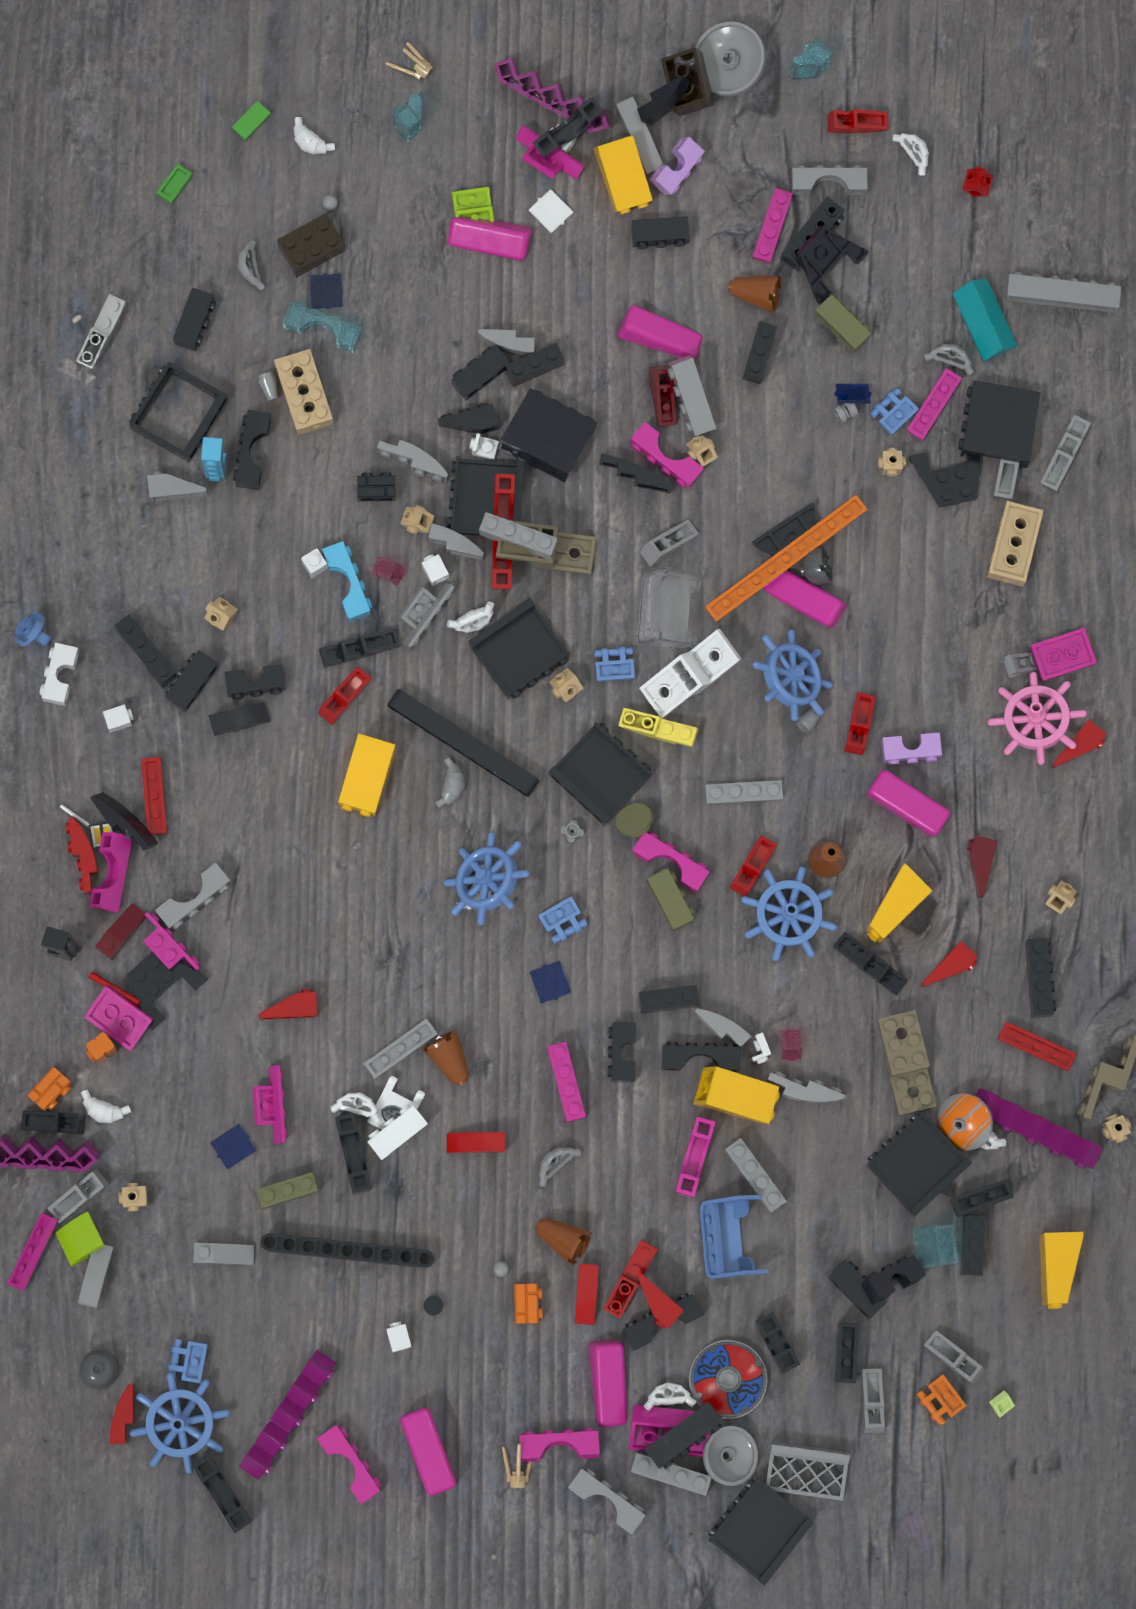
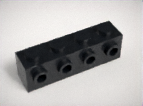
M826 197L782 252L780 259L799 272L802 268L797 256L799 249L820 226H825L830 230L835 225L839 226L845 218L843 216L845 209L829 197Z
M1047 938L1028 939L1025 942L1031 1018L1051 1017L1054 1015L1053 1012L1056 1011V1001L1052 1000V992H1055L1054 981H1051L1050 973H1053V963L1049 962V954L1052 953L1051 943H1048Z
M707 1402L645 1450L659 1469L664 1467L666 1470L675 1463L673 1460L679 1455L681 1458L691 1451L689 1449L694 1444L698 1446L706 1440L705 1436L710 1432L714 1434L719 1431L724 1420L713 1405Z

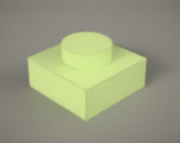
M1002 1391L989 1402L999 1418L1015 1406L1005 1391Z

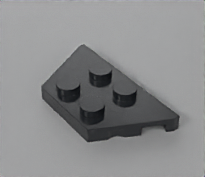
M809 504L752 541L753 546L771 556L777 554L817 524L814 504Z

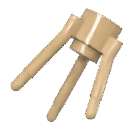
M409 42L406 45L418 58L405 48L403 52L417 63L414 67L416 72L389 62L385 63L387 66L412 75L418 80L421 77L426 79L433 69L431 64Z
M517 1444L516 1471H512L511 1475L506 1448L502 1447L507 1482H510L511 1488H525L526 1482H529L532 1462L527 1463L524 1475V1472L521 1471V1444Z

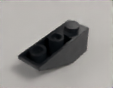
M488 403L480 404L477 408L471 410L470 408L462 409L454 415L447 413L438 419L440 427L475 434H485L499 430V423L493 404L488 405Z

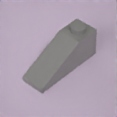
M153 472L151 475H147L151 502L207 496L205 487L175 476L163 474V472Z
M687 519L650 540L642 548L640 554L651 567L690 542L699 533Z
M194 1243L193 1263L254 1265V1245Z

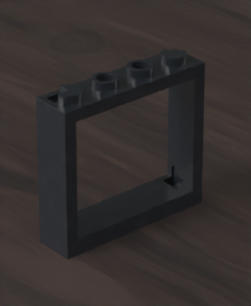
M168 361L166 366L164 365L162 369L160 368L158 372L160 376L156 382L153 381L148 389L150 392L147 397L141 399L138 405L140 408L137 413L131 415L132 418L129 421V426L132 431L190 463L201 445L203 437H206L228 401L227 394ZM171 374L215 398V401L184 451L140 427V424Z

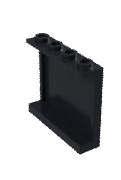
M974 380L972 386H968L966 393L969 403H965L963 415L967 416L966 421H963L961 426V432H964L963 439L960 438L958 449L961 450L960 457H963L964 453L1018 462L1021 468H1027L1031 458L1040 392Z
M530 388L501 437L498 449L565 483L588 439L594 433L597 422L591 417L577 412L574 408L567 407L558 400L551 399L543 395L542 392Z
M456 456V461H452V473H455V480H451L450 491H454L453 498L449 499V509H452V517L448 516V528L462 535L481 536L479 528L485 513L493 515L495 474H515L513 521H520L524 462L521 460H517V463L459 459V456Z
M531 598L468 641L469 647L507 700L511 697L515 699L523 693L521 690L536 685L538 683L537 679L542 676L544 678L554 672L553 668L558 665L560 667L565 665L570 657V652H567L536 609L535 603Z
M595 722L593 727L562 760L549 770L548 775L605 826L647 782L652 773L650 772L651 768L646 763H640L636 759L637 755L632 750H626L622 746L623 743L619 738L608 734L609 730L606 726Z
M925 1111L921 1115L917 1112L909 1120L912 1123L908 1127L903 1125L895 1133L898 1136L894 1140L889 1138L881 1145L883 1150L879 1153L875 1151L867 1158L869 1163L866 1165L913 1217L972 1164L925 1115Z
M757 1477L755 1480L751 1479L745 1486L747 1491L743 1496L739 1494L733 1501L735 1506L732 1510L729 1511L727 1509L721 1516V1524L718 1527L714 1525L708 1533L710 1538L708 1540L765 1586L813 1525V1521Z

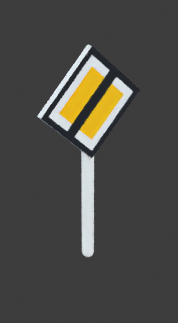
M60 805L61 809L89 828L92 849L100 848L103 832H114V828H111L107 822L91 825L64 805Z

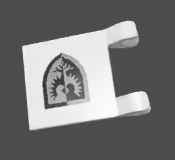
M391 1076L376 1104L377 1113L381 1121L375 1124L372 1118L369 1117L367 1122L383 1130L386 1127L384 1123L392 1117L397 1119L401 1116L399 1111L407 1105L410 1108L414 1105L418 1109L425 1093L421 1090L417 1091L412 1102L392 1091L398 1079Z

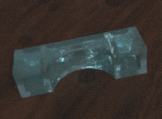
M290 302L283 320V328L302 334L307 328L312 326L325 327L333 333L336 347L352 353L355 352L362 333L361 327L355 322L349 321L347 323L336 315H325L323 311L316 308L313 310L308 309L306 305L299 302L295 304Z

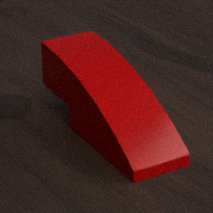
M853 109L852 111L833 110L827 115L828 133H871L888 130V112Z
M357 666L320 707L318 714L333 725L365 689L372 678Z
M857 692L844 752L863 756L876 696Z
M760 835L729 888L742 896H747L777 844Z
M505 1132L447 1133V1153H505Z
M579 1264L575 1324L594 1325L599 1265Z
M128 1384L116 1406L112 1418L109 1444H127V1424H135L134 1384Z

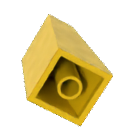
M633 135L593 148L614 211H620V214L631 212V207L638 206V209L649 206L648 202L653 200Z
M358 733L338 801L341 809L349 812L357 810L360 811V815L365 817L376 816L396 753L395 744Z
M906 863L897 873L866 929L868 932L867 936L873 942L877 941L880 944L932 892Z
M716 1066L703 1067L693 1104L757 1123L770 1124L775 1114L773 1110L774 1105L780 1096L779 1086Z
M1057 1232L1039 1235L1042 1306L1048 1305V1309H1060L1063 1304L1068 1303L1084 1232Z

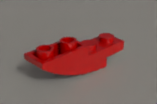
M68 817L69 822L66 823V832L70 834L71 841L67 842L68 852L72 853L74 858L80 857V860H77L78 871L82 872V878L79 879V888L83 890L85 895H89L92 892L91 875L99 874L97 861L85 832L73 817Z
M642 1239L640 1240L603 1310L619 1319L621 1318L639 1285L636 1275L638 1272H641L643 1275L645 1274L658 1250L657 1247Z

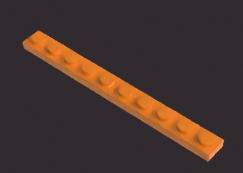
M855 495L706 605L705 609L717 623L801 561L810 551L821 546L867 512L868 509L858 496Z

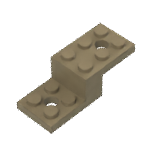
M512 521L558 538V545L551 561L534 555L527 549L513 543L498 541L496 558L534 563V568L591 575L596 537L558 532L557 526ZM572 549H577L580 552V556L572 558L569 552Z
M916 1010L877 1019L887 1057L885 1064L898 1116L937 1107L928 1073L930 1065ZM902 1028L906 1031L904 1039H899L896 1036L897 1029ZM910 1087H915L918 1090L917 1097L912 1098L908 1095Z
M1136 1033L1125 1039L1122 1048L1125 1052L1119 1058L1116 1067L1100 1062L1094 1068H1091L1088 1076L1091 1081L1084 1088L1082 1096L1085 1099L1082 1104H1079L1076 1115H1079L1078 1121L1085 1123L1091 1119L1101 1088L1117 1094L1125 1091L1136 1058Z

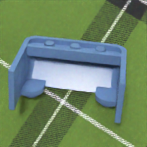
M739 1195L702 1202L700 1206L705 1272L710 1279L769 1273V1269L755 1270L753 1259L749 1256L743 1257L739 1218L747 1216L749 1201L762 1199V1195Z

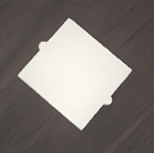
M551 189L542 198H538V201L529 209V212L551 234L560 225H564V221L573 214V211Z

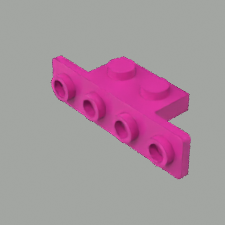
M524 125L520 127L516 140L529 148L522 157L524 161L551 179H554L561 170L575 179L579 178L584 168L582 163L562 150H559L548 160H545L533 144L540 136Z
M146 912V918L157 928L143 941L169 970L182 958H185L199 972L200 968L198 965L200 962L193 955L189 957L185 953L187 948L180 941L176 943L172 939L174 934L167 927L163 929L159 925L161 920L154 913L150 915Z
M280 1065L269 1067L270 1086L252 1087L255 1126L273 1125L274 1144L285 1143L287 1137V1130L284 1125L286 1116L285 1109L283 1108L284 1091L281 1085L283 1074L280 1070Z

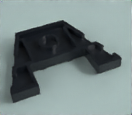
M820 226L797 252L816 302L819 305L833 294L822 281V278L843 254L846 253L854 264H859L869 253L868 250L843 238V236L825 226Z
M926 453L909 456V461L914 465L918 475L926 484L928 491L939 508L977 499L980 455L965 453L968 463L934 471L930 470Z
M153 952L126 975L136 998L141 1000L140 1007L142 1011L154 1019L149 1026L152 1031L165 1020L164 1016L152 1003L178 979L183 977L195 991L208 980L206 976L180 962L169 970Z

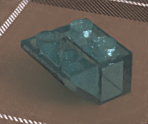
M816 38L813 42L809 41L803 48L804 52L800 56L797 54L791 61L792 65L789 68L790 79L819 78L830 66L833 52Z
M422 91L418 94H412L408 98V102L403 106L401 104L398 105L392 113L393 127L406 142L422 131L424 93Z
M953 1224L912 1231L916 1259L922 1269L959 1263Z

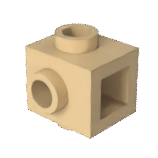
M702 434L694 437L686 444L689 450L687 452L688 456L702 467L718 458L714 450V443L710 438L706 439Z
M888 448L882 452L881 457H878V468H881V475L898 476L901 474L902 469L906 467L905 456H902V451H897L896 448Z
M415 505V508L406 507L400 524L406 527V531L412 534H417V532L428 533L434 515L418 505Z
M218 597L214 602L210 601L205 609L207 613L204 619L223 631L232 623L238 609L227 600Z
M568 668L549 681L553 687L551 689L553 695L557 699H563L565 702L584 689L576 675Z
M1061 880L1057 886L1053 884L1047 893L1050 897L1045 904L1059 914H1062L1066 907L1070 909L1076 901L1073 897L1077 890Z
M1117 1114L1107 1117V1122L1102 1124V1132L1105 1138L1109 1139V1142L1116 1140L1117 1143L1128 1139L1126 1135L1131 1133L1130 1129L1132 1128L1128 1118H1124L1123 1115L1118 1117ZM1116 1124H1119L1121 1131L1115 1129Z
M138 1183L126 1184V1187H122V1192H119V1204H123V1208H128V1212L140 1211L139 1207H148L147 1187L138 1186ZM135 1194L136 1198L130 1200L131 1195Z

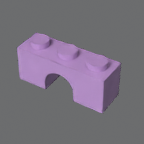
M681 137L671 150L677 158L676 169L671 170L667 165L659 166L649 179L664 195L676 193L680 188L679 184L691 174V168L702 159L701 156L705 151L690 137Z
M940 732L920 734L919 747L915 750H909L904 747L902 736L883 737L881 740L883 763H888L889 766L899 765L900 762L907 761V764L919 763V760L936 762L942 756Z

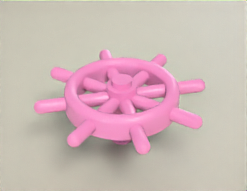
M1031 672L1029 674L1030 687L1021 689L1014 695L1004 687L998 689L999 694L1009 702L1007 703L1004 717L991 718L987 723L989 726H1006V730L1013 740L1004 749L1005 755H1010L1020 745L1027 749L1036 750L1037 762L1043 765L1045 763L1044 749L1050 748L1060 741L1070 749L1076 748V743L1065 734L1069 728L1070 719L1086 717L1087 712L1085 710L1069 711L1068 705L1062 697L1071 686L1069 681H1065L1055 691L1049 687L1038 686L1037 673ZM1039 696L1048 698V701L1043 706L1039 702ZM1031 697L1032 704L1030 707L1022 702ZM1055 703L1058 705L1061 711L1055 713H1047ZM1017 707L1026 715L1013 716V713ZM1061 720V724L1057 729L1048 721ZM1027 723L1020 732L1014 726V724ZM1042 727L1052 735L1043 738ZM1034 728L1035 739L1027 738L1028 733Z

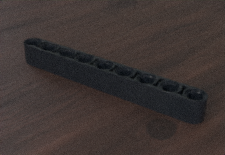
M397 689L388 702L387 706L523 795L530 797L540 782L535 776L402 690Z
M272 1233L264 1235L261 1239L262 1248L267 1252L416 1268H429L434 1263L433 1253L424 1249ZM270 1237L274 1238V1247L267 1248L265 1240ZM293 1240L295 1242L294 1248L286 1250L284 1248L285 1241ZM306 1242L314 1243L313 1251H304L303 1246ZM325 1244H332L334 1246L331 1254L323 1252ZM351 1246L353 1254L344 1256L342 1253L343 1248ZM364 1248L372 1249L373 1254L370 1258L362 1256ZM384 1250L392 1252L390 1260L382 1259L381 1253ZM403 1252H409L412 1255L409 1262L401 1260L400 1257ZM423 1254L431 1256L429 1264H422L420 1262V1257Z

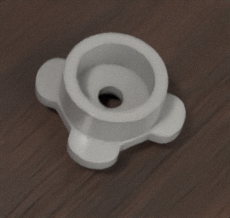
M571 820L566 827L563 826L561 828V833L565 834L569 843H573L577 837H581L584 834L583 829L579 828L575 820Z

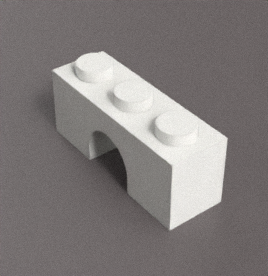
M55 643L54 648L51 647L49 652L50 666H46L44 677H47L46 682L40 688V695H42L43 701L66 706L70 686L69 684L59 682L57 677L62 669L69 668L75 670L79 655L77 647Z

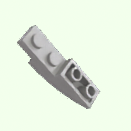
M111 294L108 295L94 327L90 329L76 362L92 370L95 368L117 329L120 317L127 304L126 301Z
M399 440L398 446L379 441L377 453H380V456L387 459L391 457L396 458L403 464L412 463L411 471L417 476L424 477L426 475L439 483L448 481V473L422 449L403 440Z
M777 1071L770 1073L767 1082L784 1088L782 1096L791 1100L825 1104L842 1101L845 1098L842 1090L836 1087L829 1089L824 1086L825 1083L816 1079L813 1081L809 1080L806 1087L803 1086V1082L797 1079L790 1081L785 1078L786 1075Z

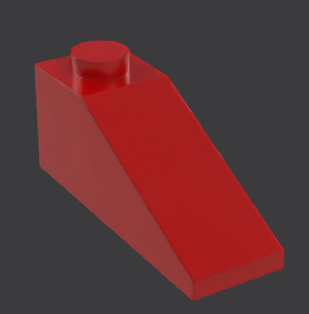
M1088 720L1072 739L1076 743V748L1070 749L1067 746L1051 767L1053 769L1092 752L1095 748L1099 750L1106 741L1103 739L1106 733Z
M960 941L920 985L926 987L961 974L966 969L970 971L977 964L975 959L978 956Z
M302 989L301 993H295L259 1013V1020L318 1017L317 993L312 992V989Z
M638 1272L636 1277L652 1316L655 1318L654 1323L661 1329L664 1327L668 1329L684 1310L641 1272Z

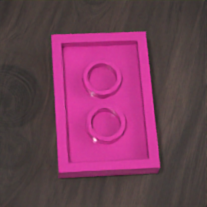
M1085 628L1030 646L1042 682L1097 664Z
M108 985L104 987L84 1016V1018L129 1051L134 1049L154 1020Z

